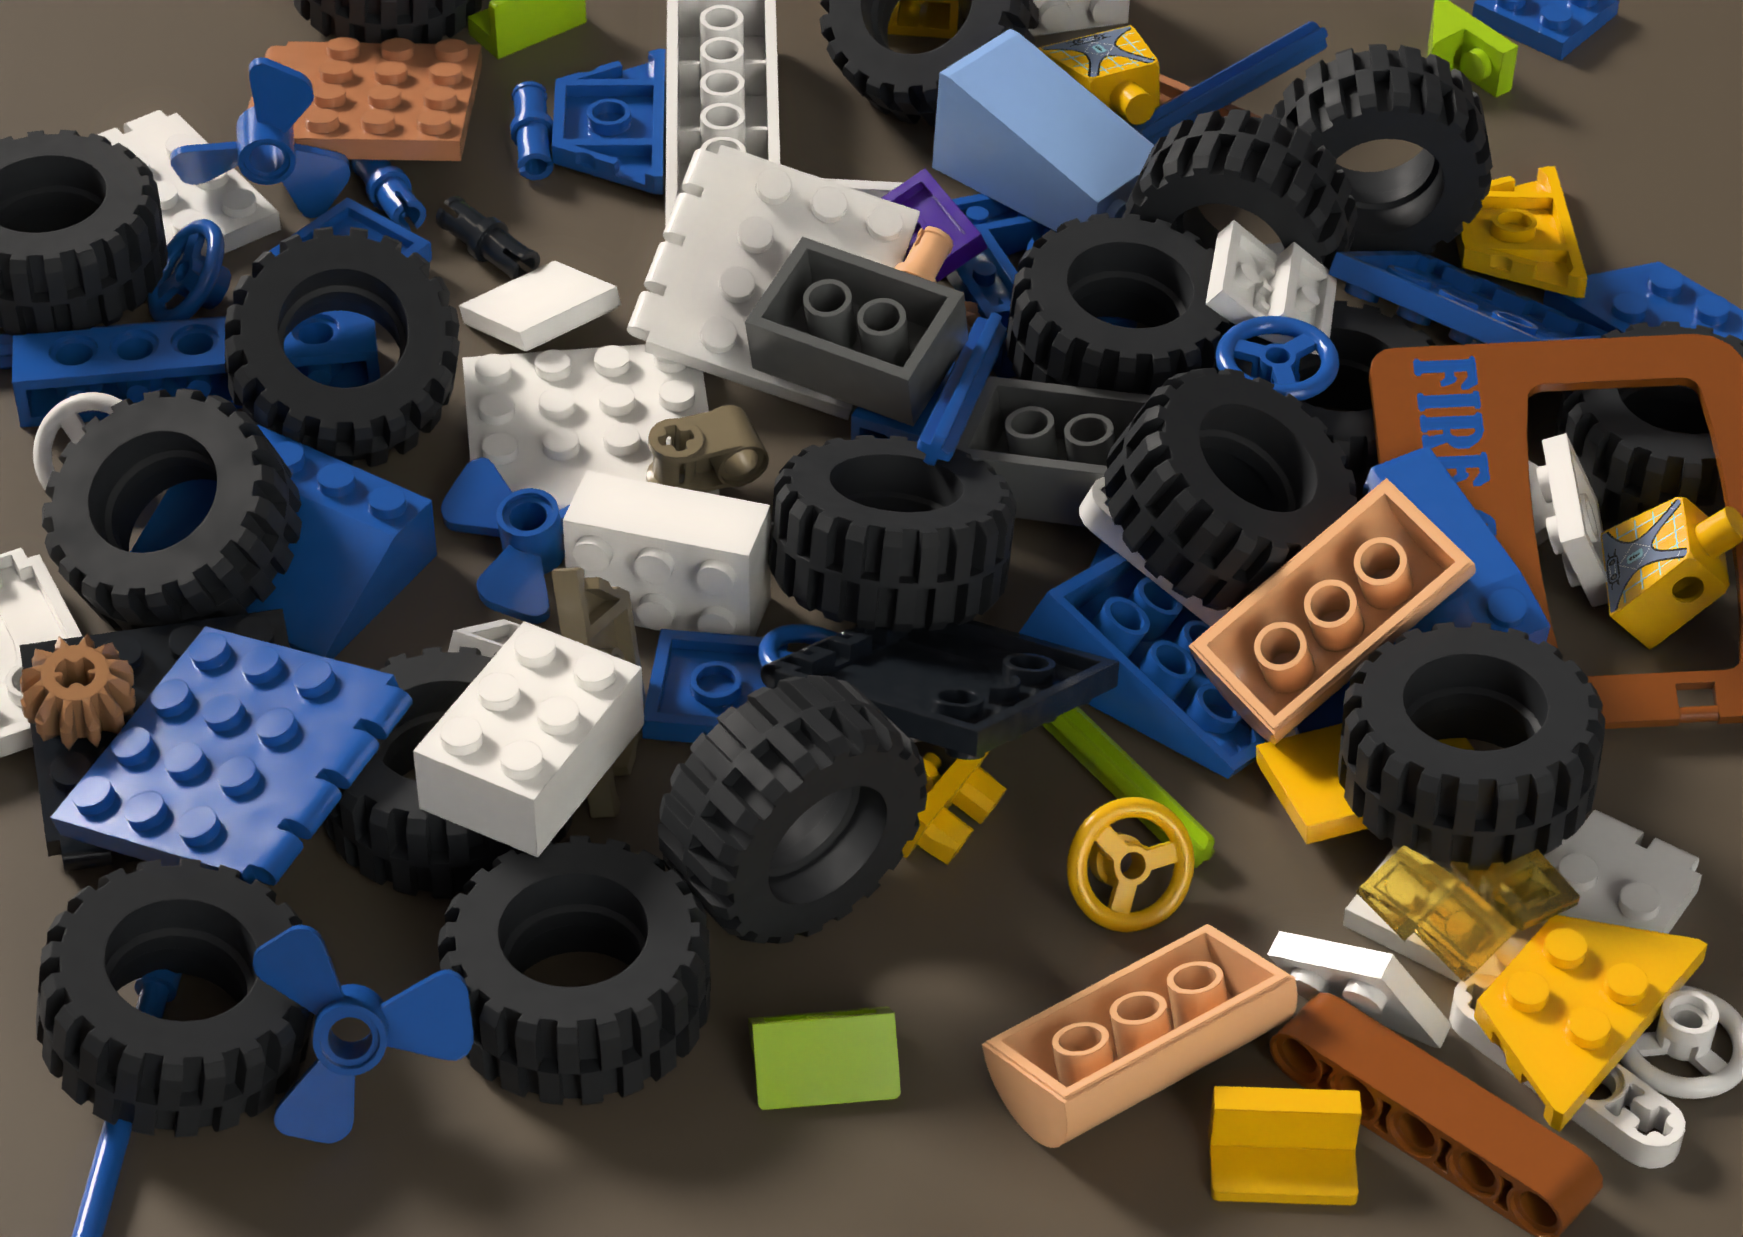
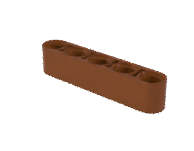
M1321 992L1315 995L1270 1041V1052L1275 1063L1293 1081L1306 1089L1360 1091L1361 1125L1536 1237H1559L1598 1195L1603 1187V1177L1598 1166L1581 1149L1331 993Z

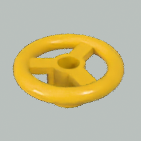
M1127 797L1108 802L1093 811L1083 821L1072 839L1067 857V878L1072 896L1083 913L1103 928L1117 932H1134L1155 926L1169 918L1177 910L1189 891L1195 865L1192 841L1186 827L1178 816L1157 801L1142 797ZM1124 818H1143L1159 826L1165 832L1169 841L1148 847L1141 844L1133 836L1122 832H1115L1110 825ZM1130 853L1132 858L1131 865L1127 871L1122 873L1120 869L1121 861L1126 854ZM1088 857L1090 870L1095 878L1113 887L1108 906L1096 897L1090 886L1087 873ZM1174 863L1171 881L1162 896L1147 908L1130 912L1137 885L1143 883L1148 878L1151 870Z

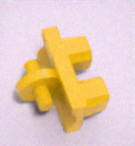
M989 751L986 752L984 757L979 759H956L943 776L938 772L942 765L941 759L931 752H927L923 756L927 784H925L927 800L925 810L917 814L920 826L914 839L907 841L902 849L905 859L918 845L948 865L974 831L973 828L948 810L952 803L979 824L983 823L994 810L1007 789L980 767Z

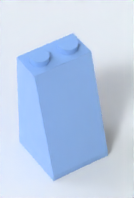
M1009 29L939 72L933 169L1056 232L1057 227L1067 221L1078 218L1080 222H1086L1094 214L1108 213L1109 218H1122L1126 211V202L1154 145L1024 36Z

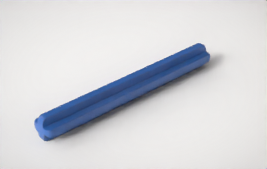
M1315 21L1307 22L1155 108L1154 114L1147 122L1140 125L1129 123V125L1155 145L1160 137L1167 136L1170 129L1183 120L1191 119L1195 122L1199 114L1221 110L1324 51L1327 47L1325 38L1328 37V32L1325 27L1320 28Z
M991 312L988 319L977 317L968 334V341L958 355L918 439L917 449L926 454L923 462L928 465L935 466L938 459L946 462L950 461L1007 337V328L1000 324L1002 316L997 313Z

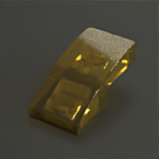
M1404 845L1356 891L1404 942L1415 933L1463 982L1468 980L1517 931L1498 911L1462 881L1433 861Z
M1538 849L1505 865L1503 862L1491 863L1488 870H1468V863L1451 860L1449 868L1434 865L1463 895L1497 920L1520 931H1524L1577 906L1580 895Z

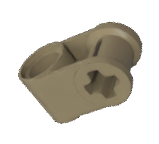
M735 405L721 406L700 414L665 419L656 423L651 428L648 436V446L653 454V462L648 467L646 482L704 493L727 487L744 486L752 483L764 473L769 463V456L746 412L741 407ZM670 436L671 443L666 445V439ZM679 474H684L682 483H679Z

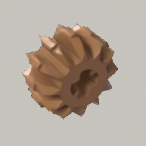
M87 633L78 645L69 646L66 641L58 636L55 652L35 649L34 657L32 658L33 667L22 670V676L20 677V688L23 695L21 699L22 712L24 717L27 718L28 723L36 724L37 733L41 735L43 742L61 735V742L68 751L78 738H87L97 748L101 740V731L118 734L124 725V716L133 714V708L136 705L135 690L132 688L135 684L133 669L129 666L128 660H120L119 652L115 649L113 642L95 648L94 641Z

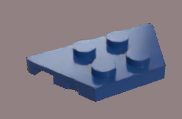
M665 49L648 51L649 63L626 70L622 69L619 61L598 66V68L590 72H578L555 79L552 132L553 164L652 194H663L666 87Z
M1660 261L1587 275L1585 298H1575L1545 290L1544 305L1565 313L1567 317L1576 318L1606 332L1617 329L1620 333H1624L1632 324L1647 322L1649 327L1660 326L1663 321L1680 322V327L1696 329V325L1713 328V334L1725 338L1730 334L1743 340L1742 309Z

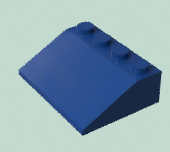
M257 424L292 473L291 480L299 490L302 504L299 511L296 512L302 521L298 542L296 544L289 543L288 545L294 557L285 575L277 573L272 580L276 589L264 602L257 598L246 608V611L253 613L283 608L290 648L334 659L437 556L432 500ZM208 479L191 480L168 488L130 552L147 553L159 551L175 545L189 536L207 516L215 498L217 481Z

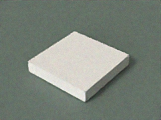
M552 261L460 304L459 307L464 324L527 352L617 309L621 305L617 286L557 261Z

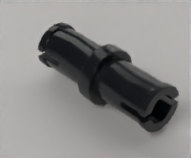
M457 195L451 196L444 201L448 207L457 212L458 218H454L441 207L438 209L436 223L440 228L447 230L466 244L467 250L472 257L481 262L489 261L507 274L511 280L527 274L517 264L518 261L523 262L532 270L539 267L540 256L535 250L529 249L511 236L505 223L495 217H485L467 204L462 197Z

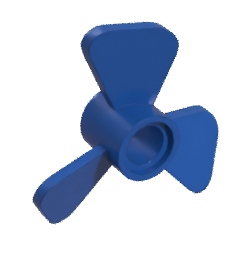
M255 58L249 64V80L254 107L247 109L239 117L236 124L237 141L178 147L170 154V164L181 181L190 185L206 183L239 166L241 173L254 183L273 185L282 182L299 211L307 218H317L330 208L348 183L350 178L349 160L344 154L295 143L293 124L313 102V85L308 77L299 71L268 58Z
M476 458L465 466L444 497L441 505L443 522L449 530L455 532L500 537L503 551L477 580L476 585L479 598L485 606L494 611L532 624L543 623L550 617V604L544 574L556 569L565 557L563 519L570 505L559 510L555 498L548 492L540 489L527 488L512 492L489 459Z
M306 925L292 926L261 945L254 953L252 965L257 977L316 1015L313 1048L318 1059L282 1098L275 1109V1126L284 1135L321 1143H335L345 1138L350 1133L354 1121L355 1075L363 1074L374 1068L382 1059L386 1046L449 1061L462 1059L472 1048L474 1030L468 986L464 978L453 970L446 969L436 972L384 1002L375 991L366 986L358 984L340 985L326 944L321 934L312 927ZM354 1017L364 1021L371 1031L365 1038L359 1041L348 1042L338 1038L333 1033L331 1027L340 1019Z

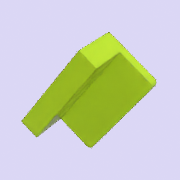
M491 0L489 8L468 16L469 35L497 59L587 23L586 0Z
M888 1006L748 1018L750 1047L754 1052L757 1103L762 1110L889 1100L900 1096L895 1012Z

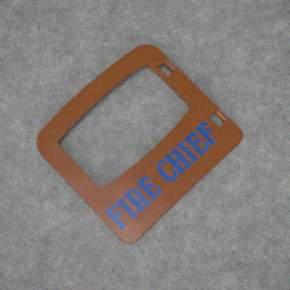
M1678 334L1400 347L1381 351L1371 362L1369 383L1378 465L1426 446L1431 448L1523 574L1551 626L1546 642L1558 648L1552 628L1539 561L1530 490L1527 444V414L1530 396L1547 391L1676 385L1687 386L1693 389L1698 394L1710 432L1725 507L1732 506L1743 517V357L1730 344L1714 336ZM1743 542L1732 548L1739 614V664L1734 668L1726 670L1587 676L1588 683L1591 682L1602 701V714L1606 718L1605 729L1678 726L1679 723L1716 721L1717 724L1743 723ZM1712 689L1714 705L1679 707L1677 690Z

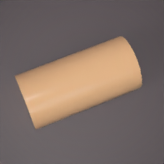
M1386 478L1189 645V649L1205 675L1232 708L1260 736L1268 742L1276 744L1347 684L1357 667L1365 660H1368V656L1387 641L1394 644L1396 638L1402 633L1408 632L1476 573L1475 563Z
M1206 924L987 1040L982 1044L986 1065L999 1096L1021 1128L1038 1143L1049 1148H1057L1289 1021L1297 1007L1296 979L1218 929Z

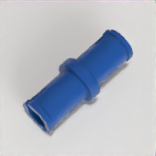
M535 81L519 83L512 91L515 117L510 124L511 139L518 148L517 165L520 168L519 173L529 180L544 179L553 170L550 149L553 120L547 115V93H545V87Z
M352 159V169L365 183L366 195L376 208L384 210L391 221L409 231L411 229L404 219L405 217H409L416 229L423 224L426 218V208L412 193L411 181L402 169L393 166L389 160Z

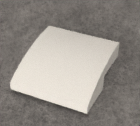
M1233 220L1217 234L1206 305L1235 325L1255 317L1283 316L1307 322L1320 329L1330 338L1337 278L1329 275V270L1295 242L1277 255ZM1279 334L1258 336L1279 344H1285L1294 339V337ZM1316 350L1311 353L1319 355Z

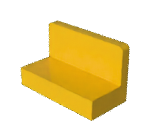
M1214 1086L1208 1130L1211 1197L1216 1201L1349 1206L1356 1204L1359 1190L1355 1150L1361 1120L1360 1091Z

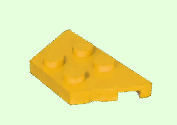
M1546 166L1538 168L1537 181L1515 186L1516 180L1511 176L1492 180L1489 194L1481 200V210L1469 224L1464 221L1462 222L1463 231L1455 237L1462 268L1575 298H1585L1588 278L1556 167Z
M1553 914L1477 999L1474 1018L1489 1040L1497 1044L1504 1051L1506 1056L1505 1063L1519 1083L1528 1081L1545 1104L1543 1117L1550 1127L1560 1132L1660 1014L1663 1001L1671 993L1679 991L1703 963L1708 944L1696 938Z

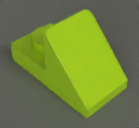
M1434 0L1428 41V56L1431 53L1448 61L1450 70L1457 69L1461 71L1467 79L1495 98L1511 91L1518 45L1451 1Z

